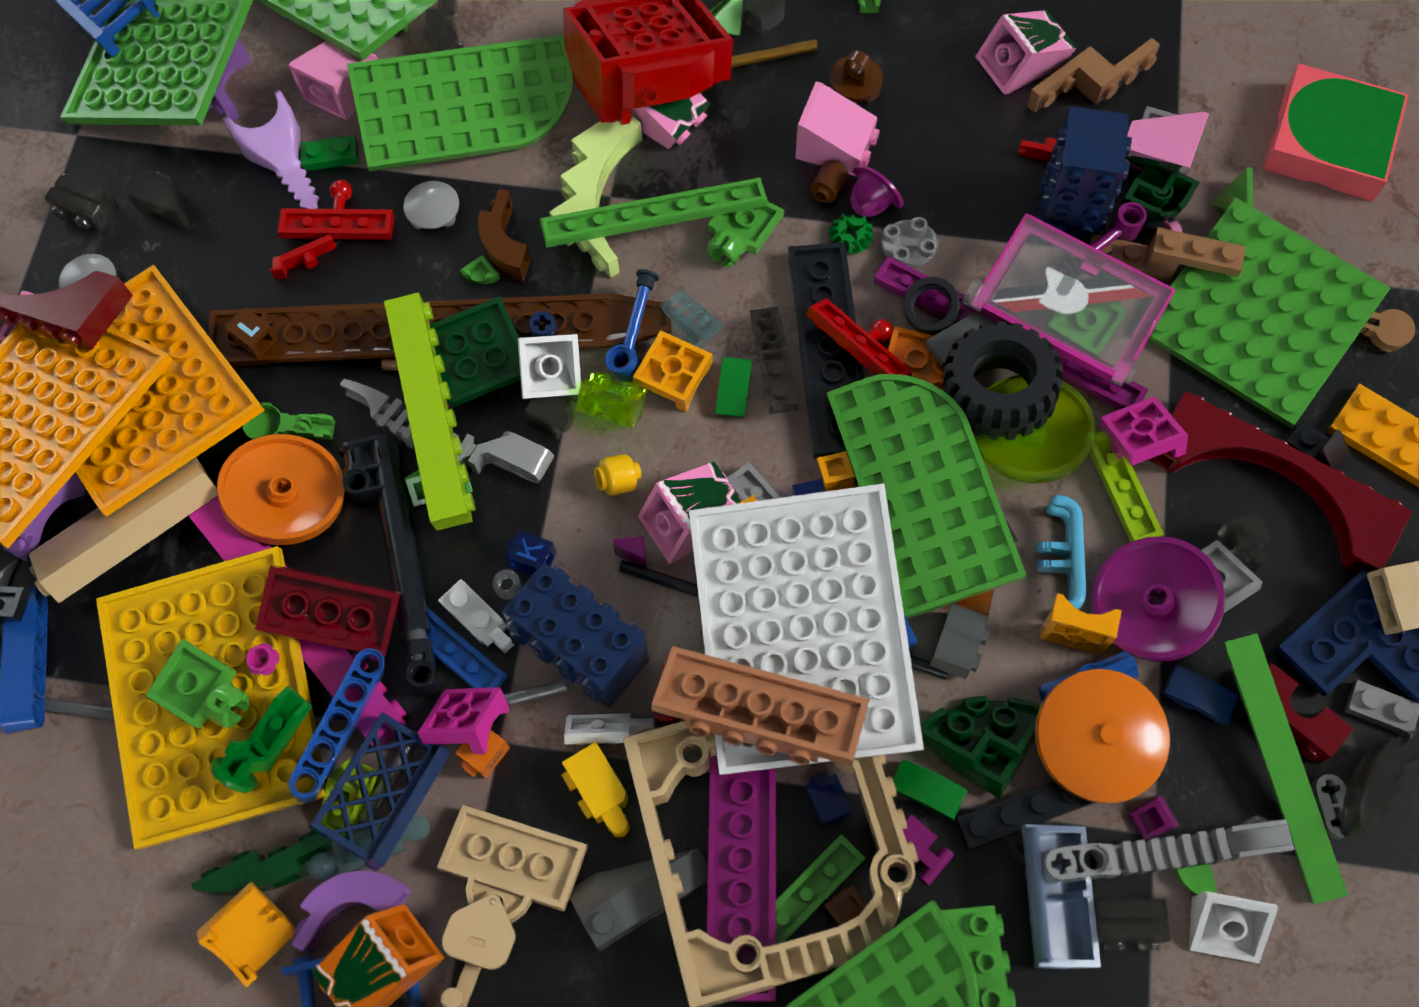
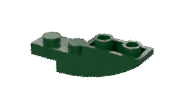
M312 830L300 836L298 843L288 848L287 846H282L271 851L267 855L268 859H265L264 855L255 851L241 852L231 859L232 863L222 868L214 867L203 872L200 875L201 879L191 885L193 890L216 896H236L250 882L261 892L275 890L309 876L310 874L305 863L335 848V845L332 841Z

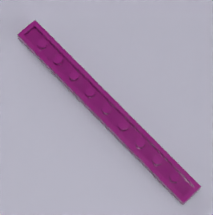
M888 256L875 275L873 283L904 299L907 290L914 282L929 276ZM935 289L920 293L915 301V305L942 319L949 310V301L946 295ZM958 291L956 292L959 296L960 312L955 323L976 312L969 308L974 299ZM1060 356V364L1063 366L1062 381L1118 410L1143 401L1149 390L1128 378H1125L1122 386L1118 387Z

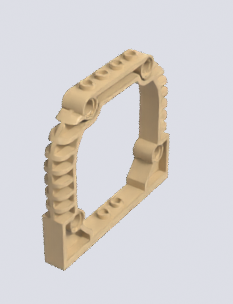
M685 721L623 738L690 1007L714 1006L769 990L777 985L839 968L894 928L899 916L902 896L912 887L916 874L914 863L918 862V857L913 842H906L903 829H907L904 813L901 808L896 810L892 799L897 794L892 777H885L882 765L886 764L885 755L856 758L852 766L833 761L840 770L854 776L877 849V854L873 857L869 871L873 899L861 914L839 927L777 945L762 947L755 937L749 935L736 938L730 945L707 935L700 929L687 932L678 897L679 893L684 892L679 872L672 873L669 860L675 859L670 839L664 840L655 807V805L669 801L674 789L685 775L692 777L700 776L709 769L711 757L717 755L715 734L709 733L707 737L697 736L691 733L689 727L685 726ZM692 750L702 753L700 760L695 763L685 760L686 754ZM893 867L902 868L906 873L907 879L901 883H895L890 880L887 872ZM743 947H751L757 952L756 959L749 965L741 964L737 960L738 952Z

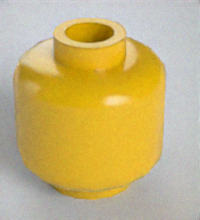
M627 454L602 458L598 467L594 470L596 485L600 491L604 490L609 496L632 492L637 487L638 479H641L640 466L637 461L633 462L632 458Z

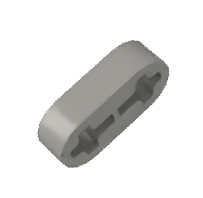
M1326 774L1315 779L1311 784V789L1328 837L1340 840L1350 836L1355 831L1356 820L1344 782L1333 774ZM1327 785L1329 788H1334L1335 793L1332 795L1323 793L1321 788ZM1335 818L1339 821L1343 820L1344 827H1341L1340 830L1336 826L1332 827L1331 820Z

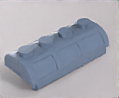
M1022 825L1021 832L1025 856L1034 968L1087 969L1101 967L1091 879L1049 884L1044 881L1042 856L1056 848L1087 844L1086 827ZM1085 853L1084 862L1090 868L1089 854ZM1054 861L1051 863L1052 868H1057L1059 871L1062 870L1061 864H1055Z

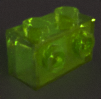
M592 373L580 385L575 411L615 423L619 426L632 428L642 418L647 390L639 388V385L633 382L612 380L611 376L605 373Z

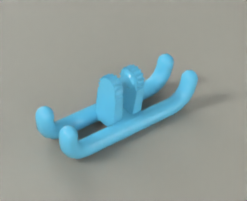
M1054 495L1051 498V504L1046 507V513L1063 520L1065 524V542L1046 541L1037 543L1036 552L1064 556L1066 560H1040L1036 562V570L1044 573L1067 574L1068 601L1079 610L1086 597L1083 515L1080 506L1075 500L1068 496Z

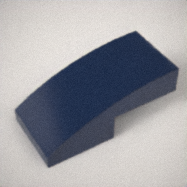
M1178 665L1172 666L1162 691L1163 695L1186 710L1196 709L1219 725L1229 723L1239 697L1220 684Z

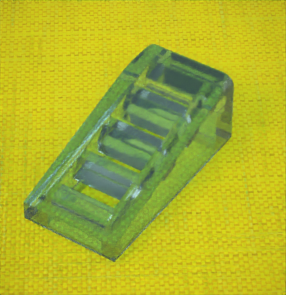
M682 290L660 306L690 342L699 348H702L724 328L718 319ZM680 301L683 306L677 310L673 306ZM688 310L690 315L685 317L683 313ZM695 318L698 323L694 324L691 321Z

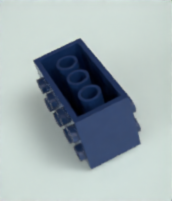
M1069 106L1063 127H1059L1056 145H1053L1044 179L1041 180L1039 196H1042V202L1038 204L1037 219L1080 239H1089L1093 234L1098 235L1100 229H1105L1108 213H1112L1115 197H1118L1121 191L1122 180H1126L1129 172L1130 162L1125 161V155L1129 154L1132 137H1127L1129 114Z
M544 562L502 610L507 620L505 626L511 631L510 635L523 646L527 644L535 650L534 654L547 665L549 663L553 664L559 669V674L571 684L576 682L584 689L583 692L596 703L600 701L610 708L649 661L647 643L645 638H643L645 634L635 624L630 622L626 625L618 619L619 613L607 603L601 606L593 600L594 594L585 586L580 584L576 587L568 581L570 579L569 575L560 567L555 566L551 568Z

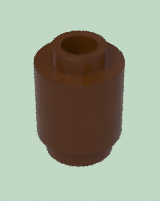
M830 161L828 164L823 165L810 186L811 193L817 201L831 203L836 199L847 180V170L844 165L837 161Z

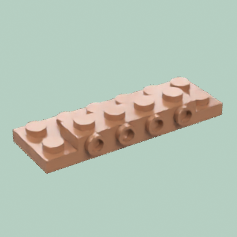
M672 646L651 707L652 711L684 719L685 726L689 727L690 732L700 737H707L709 733L723 736L722 740L729 745L741 746L743 742L756 745V750L762 754L775 755L776 751L788 754L791 761L801 765H807L810 761L817 762L820 757L852 766L869 699Z

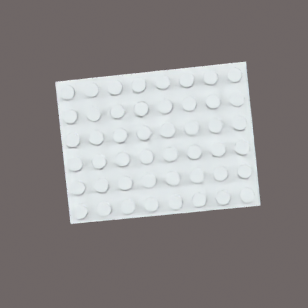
M885 484L689 510L705 655L869 699L854 759L924 750ZM715 734L719 775L801 765L791 761L788 754L776 751L775 755H765L756 750V745L745 742L741 746H732L722 740L723 736ZM819 757L817 762L810 761L809 764L831 762V760Z

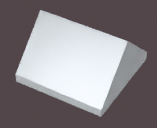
M1207 891L1193 896L1189 933L1190 951L1260 963L1278 911L1277 904Z

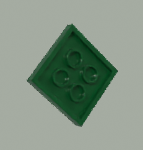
M501 296L430 324V328H435L438 336L439 345L435 346L436 355H441L444 363L445 372L441 373L442 382L446 381L451 395V399H448L452 408L521 380L518 351L519 337Z

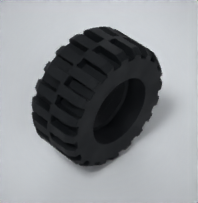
M996 322V325L992 326L986 323L979 325L978 330L974 328L964 333L963 338H958L952 344V350L948 351L945 361L942 388L961 407L974 435L979 437L981 434L988 435V439L998 440V437L1014 440L1019 434L1025 437L1032 434L1034 428L1040 429L1045 425L1047 418H1050L1055 411L1062 385L1063 366L1060 364L1061 358L1055 349L1051 350L1052 343L1045 337L1041 339L1039 337L1040 333L1032 328L1026 330L1023 328L1024 325L1014 323V326L1006 325V322ZM989 369H1006L1020 375L1027 382L1028 387L1016 393H996L979 384L975 376Z

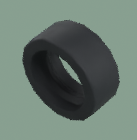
M935 276L925 277L914 282L907 290L903 301L905 317L910 326L916 331L931 335H937L952 326L957 321L960 312L959 296L954 286L945 279ZM931 289L941 291L949 301V310L946 316L934 323L922 321L918 318L914 309L916 298L920 293Z

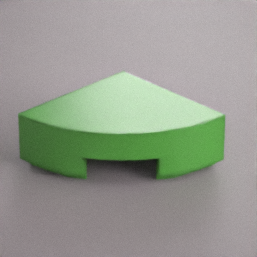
M483 255L459 270L464 279L475 284H490L500 280L498 272Z
M1210 864L1174 870L1179 883L1195 895L1206 891L1218 893Z

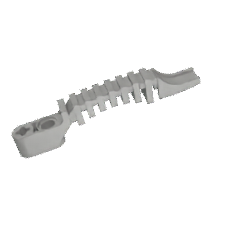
M343 379L340 386L346 389L345 395L370 408V416L375 420L376 427L380 428L382 434H393L398 438V443L401 444L404 441L410 449L413 450L415 448L407 410L403 409V401L396 398L392 404L387 403L390 399L388 395L361 383ZM509 431L504 432L501 438L478 445L474 444V437L467 434L461 444L463 454L458 455L460 463L465 462L466 468L470 466L472 472L476 474L481 472L484 465L492 463L534 483H540L554 459V455L545 447Z
M1285 819L1232 826L1224 830V827L1216 828L1209 833L1201 831L1192 836L1190 834H1183L1175 839L1174 836H1170L1160 841L1159 838H1155L1146 842L1145 839L1137 840L1133 843L1125 841L1114 846L1112 844L1089 843L1061 847L1043 855L1042 865L1044 881L1049 884H1061L1104 877L1105 879H1110L1119 875L1120 877H1126L1134 873L1141 875L1150 871L1151 873H1156L1165 869L1171 871L1180 867H1193L1212 862L1220 864L1228 860L1236 861L1250 857L1289 852L1295 849ZM1085 853L1095 858V870L1086 866L1084 862ZM1054 861L1055 864H1061L1062 870L1059 871L1057 868H1052L1051 863Z

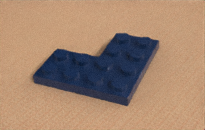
M1365 568L1275 649L1322 697L1329 694L1367 658L1411 701L1419 703V628L1385 635L1366 574L1369 572Z

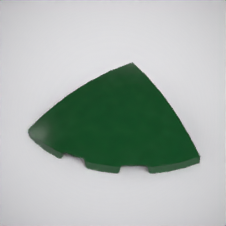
M987 696L966 698L962 700L960 706L947 711L942 707L920 724L922 740L954 770L981 789L1000 799L1035 741V725L1041 705L1016 697H1009L1006 702L989 701Z

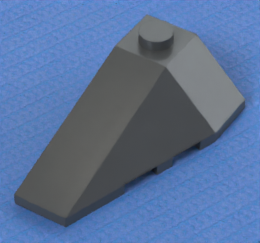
M698 848L674 854L675 859L669 860L672 873L679 872L684 891L678 894L679 901L708 883V864ZM653 859L595 873L573 887L570 895V900L577 914L600 951L665 911Z

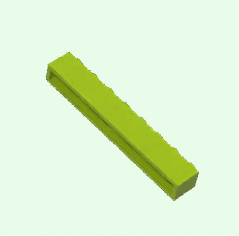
M419 292L386 300L384 304L430 523L438 531L473 522L471 511L475 510V504L471 492L467 493L465 483L469 482V476L465 464L460 465L458 455L463 454V449L459 437H454L452 427H456L457 422L453 409H448L446 401L451 399L447 382H442L441 373L445 372V367L441 355H436L435 346L439 345V340L435 328H430L429 320L433 319L430 303H424Z

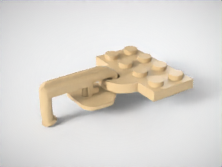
M462 805L437 866V869L441 872L467 880L466 896L469 904L451 915L442 938L445 952L455 959L466 962L456 988L446 989L441 995V1003L444 1007H467L481 968L493 970L500 968L506 963L516 938L511 923L522 917L532 902L565 912L587 851V844Z

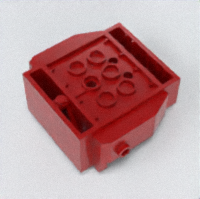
M581 0L574 4L573 7L563 8L564 48L573 73V81L601 123H614L618 121L621 125L630 124L632 109L689 99L712 87L713 84L731 80L733 39L701 0Z

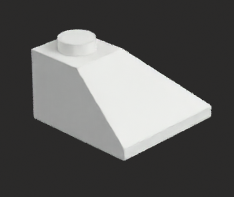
M578 334L518 338L522 399L582 394Z

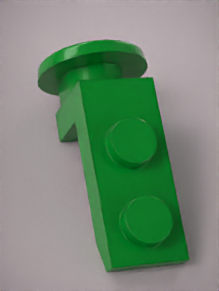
M286 686L274 698L249 738L244 741H231L224 751L225 757L213 759L210 766L213 776L232 790L244 793L253 791L258 785V780L252 772L271 770L312 708V705L292 687Z

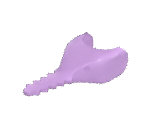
M280 90L274 92L278 101V109L275 116L270 122L261 127H241L235 124L228 116L222 118L230 135L246 159L276 172L277 178H283L282 184L289 186V193H295L294 200L300 201V208L318 209L319 196L313 195L315 188L309 186L311 180L305 177L307 171L301 169L302 162L299 161L301 129L290 105Z

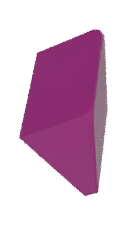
M644 537L617 538L613 540L615 555L647 568Z
M1162 796L1156 797L1128 812L1145 842L1179 826Z

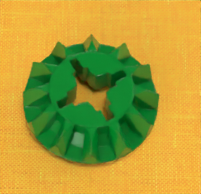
M842 213L840 218L837 220L833 219L828 233L830 243L845 242L847 254H858L865 251L871 245L874 236L872 224L866 221L865 216L860 218L855 213L849 216H845ZM847 227L851 228L852 231H856V240L851 234H846Z

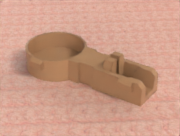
M1389 309L1382 313L1374 312L1360 333L1370 337L1374 345L1380 348V351L1390 353L1391 351L1403 348L1413 339L1415 324L1407 313L1398 309ZM1376 321H1379L1378 326H1375L1373 324Z

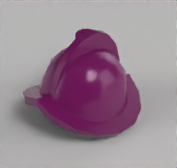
M858 165L851 171L859 177L851 193V205L856 214L863 217H873L885 211L891 204H894L899 209L903 206L904 201L899 191L884 175L865 165Z

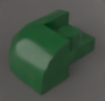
M1144 165L1121 205L1127 202H1135L1146 210V219L1158 222L1170 220L1187 206L1200 182L1176 170H1173L1171 176H1168Z

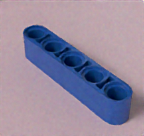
M37 586L26 588L31 592L22 621H3L0 726L5 734L41 728L45 721L48 599L39 591Z
M364 649L355 657L289 780V789L294 799L298 802L309 803L320 795L328 780V776L331 775L384 674L385 663L384 657L376 649ZM367 660H373L379 665V668L373 673H366L361 670L360 666ZM350 689H359L363 693L362 699L358 702H349L344 696ZM335 718H343L348 723L345 730L341 732H333L328 726ZM328 748L332 753L329 760L322 763L313 760L312 756L316 749ZM308 777L315 781V787L309 793L303 794L296 790L297 782L302 778Z

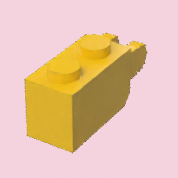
M594 742L563 761L562 764L566 772L561 775L570 791L577 788L583 799L577 803L586 818L589 819L593 816L598 824L604 821L614 837L622 838L630 832L629 823L622 812V809L627 805L628 796L598 744Z

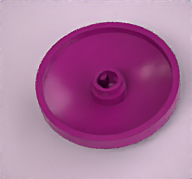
M1147 537L1122 546L1103 563L1096 575L1092 588L1091 599L1094 614L1101 615L1114 609L1122 610L1117 638L1112 644L1120 651H1127L1134 658L1145 661H1172L1194 653L1213 637L1224 615L1225 592L1221 576L1214 563L1197 547L1171 537Z

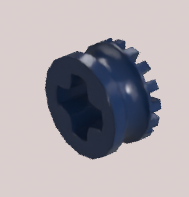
M539 311L530 318L529 326L534 337L555 335L557 327L551 313ZM545 320L547 326L542 331L539 329L540 321L544 322Z

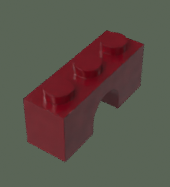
M1271 663L1268 666L1296 746L1299 747V752L1307 759L1316 761L1318 764L1331 758L1354 728L1327 706L1315 713L1311 718H1304L1298 715L1291 706L1290 698L1299 684L1275 664Z

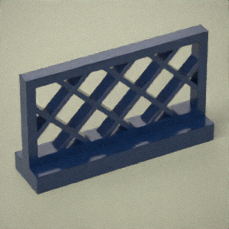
M382 712L319 809L309 828L365 862V866L376 872L385 866L452 751L443 745L437 747L434 744H423L418 734ZM382 724L394 731L396 743L380 746L377 732ZM371 741H373L374 747L367 749ZM416 744L426 751L420 761L408 764L404 746ZM398 747L402 765L386 769L382 751ZM376 753L379 770L363 774L360 763L361 757L365 754ZM416 767L413 774L411 775L410 768ZM355 768L356 776L349 777ZM403 770L406 779L405 787L391 792L387 773ZM381 775L385 793L368 797L364 779ZM358 780L362 799L345 803L342 791L344 784ZM399 795L394 803L393 796ZM337 797L339 804L331 806ZM386 798L389 808L387 817L374 820L370 802ZM364 804L368 822L350 826L346 807ZM340 809L344 828L331 830L321 824L327 812ZM382 824L377 832L375 825ZM369 827L372 842L365 851L355 845L352 831ZM346 833L347 839L339 834Z

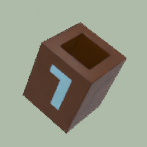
M246 306L239 313L234 314L225 326L233 340L257 359H260L279 340L272 327Z

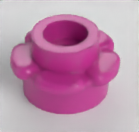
M260 644L249 650L246 662L253 674L266 676L275 670V665L279 662V654L277 650L272 649L273 647L270 644ZM263 657L266 658V661L264 663L261 662V659Z

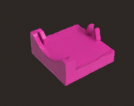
M1155 396L1100 417V427L1111 440L1112 452H1117V459L1125 457L1131 466L1171 451L1174 458L1186 454L1188 434Z
M500 687L444 689L420 728L418 735L423 744L468 743L473 754H485L488 750L489 731L493 721L498 715L507 714L510 708Z

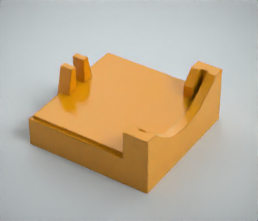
M660 330L635 372L633 383L674 401L677 409L687 412L700 382L713 367V354Z
M1057 593L1054 598L1052 611L1041 626L1039 639L1102 655L1117 638L1122 610L1114 609L1101 615L1087 614L1076 609L1063 594Z
M250 882L197 931L198 942L219 957L247 988L257 978L256 971L294 937V931L297 926Z

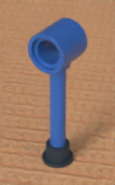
M638 269L636 271L638 276L636 287H638L624 343L613 346L607 352L605 358L607 367L623 382L633 381V376L641 364V360L636 355L634 347L649 291L653 290L655 281L659 279V275L650 270ZM629 359L628 363L620 368V364L624 360Z

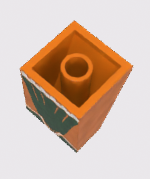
M401 904L366 916L312 973L318 980L322 991L328 994L336 1007H388L436 967L445 957L407 906Z

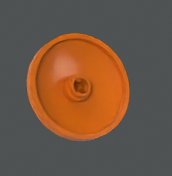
M267 435L246 442L226 459L218 477V500L227 521L246 537L273 545L296 544L318 536L335 521L344 501V476L335 458L319 444L295 435Z
M1092 669L1079 672L1062 680L1045 697L1036 719V747L1046 771L1065 791L1089 802L1116 803L1142 794L1155 783L1167 762L1170 748V733L1161 705L1143 684L1118 671Z

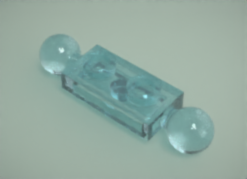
M419 814L413 816L389 858L407 851L404 843L405 839L420 841L428 835L430 824L426 817ZM382 824L375 825L377 832ZM369 828L353 834L355 845L365 851L372 842ZM331 843L334 854L331 856L326 853L314 855L309 860L307 868L312 878L325 880L333 874L337 867L340 874L350 871H359L367 866L364 865L365 862L337 844Z

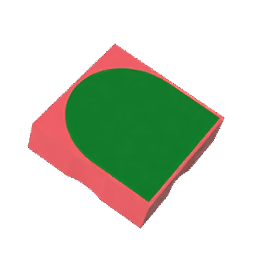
M1298 63L1286 85L1278 113V127L1271 138L1263 169L1297 180L1319 183L1332 190L1373 202L1387 183L1409 94Z

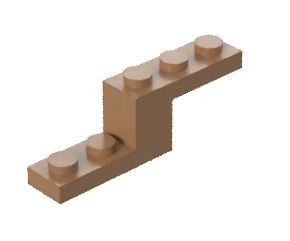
M1151 38L1115 66L1090 46L1031 90L1027 107L1034 113L1043 106L1046 108L1052 104L1062 92L1067 93L1073 86L1080 90L1095 105L1104 98L1109 99L1124 83L1128 85L1143 69L1146 71L1153 66L1157 60L1156 53L1160 44Z
M1158 227L1149 246L1116 239L1104 248L1102 252L1154 279L1170 282L1179 264L1238 277L1242 271L1246 246ZM1093 234L1088 245L1095 242L1101 235Z

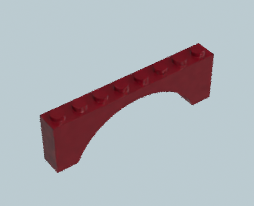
M96 270L75 283L50 292L32 295L0 293V321L7 325H12V323L19 325L31 333L34 331L40 332L52 340L56 338L64 340L73 347L80 345L93 349L133 295L119 277Z
M1185 391L1171 415L1188 434L1186 454L1174 458L1171 451L1148 459L1150 462L1171 473L1193 463L1214 459L1241 460L1276 471L1301 487L1322 509L1337 538L1341 566L1356 574L1364 568L1368 572L1385 568L1413 512L1412 510L1404 507L1401 502L1389 499L1374 491L1371 486L1347 477L1341 470L1331 468L1317 461L1314 456L1298 451L1289 446L1286 441L1264 433L1256 425L1246 423L1234 417L1231 412L1215 407L1206 402L1203 397Z

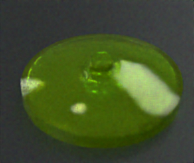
M1015 375L1000 380L989 387L988 390L1001 394H1010L1028 387V384L1020 375ZM1062 381L1055 411L1050 418H1047L1046 424L1040 429L1034 428L1033 433L1025 437L1019 434L1014 440H1006L1005 437L991 440L988 439V435L981 434L980 437L974 435L983 461L997 473L1019 482L1047 483L1070 475L1083 464L1090 453L1094 441L1095 420L1091 408L1083 396L1073 387Z

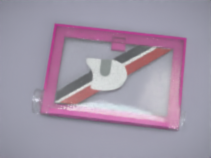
M1026 213L986 280L984 281L976 277L967 290L962 303L995 322H1006V325L1013 326L1014 323L1024 325L1023 328L1026 330H1030V328L1040 333L1039 337L1041 339L1045 337L1052 343L1051 350L1055 349L1059 356L1121 387L1123 382L1130 384L1139 368L1133 365L1176 289Z

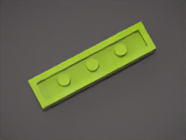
M1104 431L1086 436L1084 443L1129 541L1132 542L1155 536L1163 537L1164 533L1133 467L1125 457L1117 459V452H1112L1111 440Z

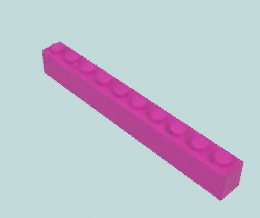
M218 496L189 515L224 561L272 548L270 544H261L237 531L225 518L220 508ZM299 639L303 660L334 698L358 653L356 652L352 656L345 648ZM363 662L360 666L363 671L369 667L366 662ZM381 681L356 726L364 737H366L382 712L408 727V724L402 718L407 713L395 699L391 702L387 700L383 695L387 688ZM350 689L344 697L349 702H358L362 699L363 693L359 689ZM384 724L381 725L377 732L380 746L386 745L395 737L394 731Z

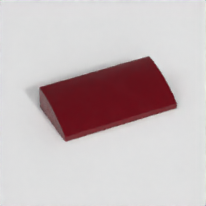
M273 564L269 568L255 630L355 651L372 648L379 651L385 657L401 592Z

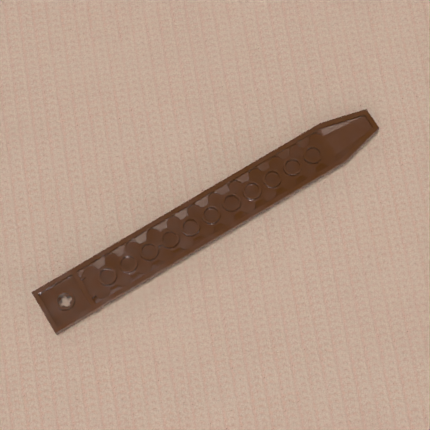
M608 293L501 299L519 338L534 337L529 326L530 318L536 312L547 311L555 319L557 329L554 336L578 334L579 350L611 349L615 345L624 343L636 297ZM494 298L424 301V303H430L433 319L429 320V323L432 324ZM647 300L636 342L655 338L660 330L668 334L672 333L671 304ZM384 303L249 309L268 323L279 338L260 359H257L245 348L233 341L225 329L230 318L242 309L210 310L208 336L232 367L267 365V363L396 358ZM545 320L544 322L540 321L539 329L542 331L547 326Z

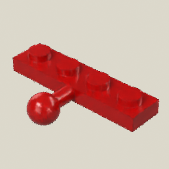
M336 180L330 186V195L334 199L333 209L281 208L277 232L281 239H319L331 235L333 239L392 240L393 211L388 209H344L345 201L349 200L352 196V187L345 180Z
M827 298L809 307L806 316L874 375H912L913 371L879 343L886 342L892 337L893 327L889 321L884 319L876 320L872 323L870 331L866 332Z

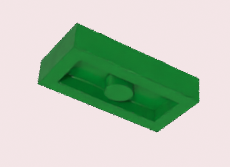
M354 134L300 142L302 167L306 171L359 163L357 140Z

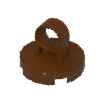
M854 50L849 56L840 59L833 65L829 84L832 90L855 104L866 100L869 103L880 94L883 85V72L879 65L869 58L867 54Z

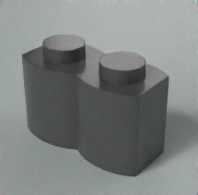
M952 603L929 666L963 679L967 678L970 671L976 673L982 655L977 653L979 644L985 646L991 628L986 626L988 616Z

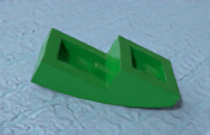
M723 357L715 414L745 418L752 360Z
M905 759L902 760L893 778L896 794L920 803L924 809L953 821L967 794V790L960 785Z

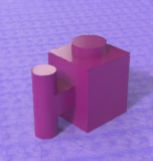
M911 814L906 820L907 829H903L906 842H913L918 861L925 867L918 878L926 886H929L952 859L954 854L944 846L937 855L933 854L928 848L937 839V836ZM895 867L899 871L902 870V868Z

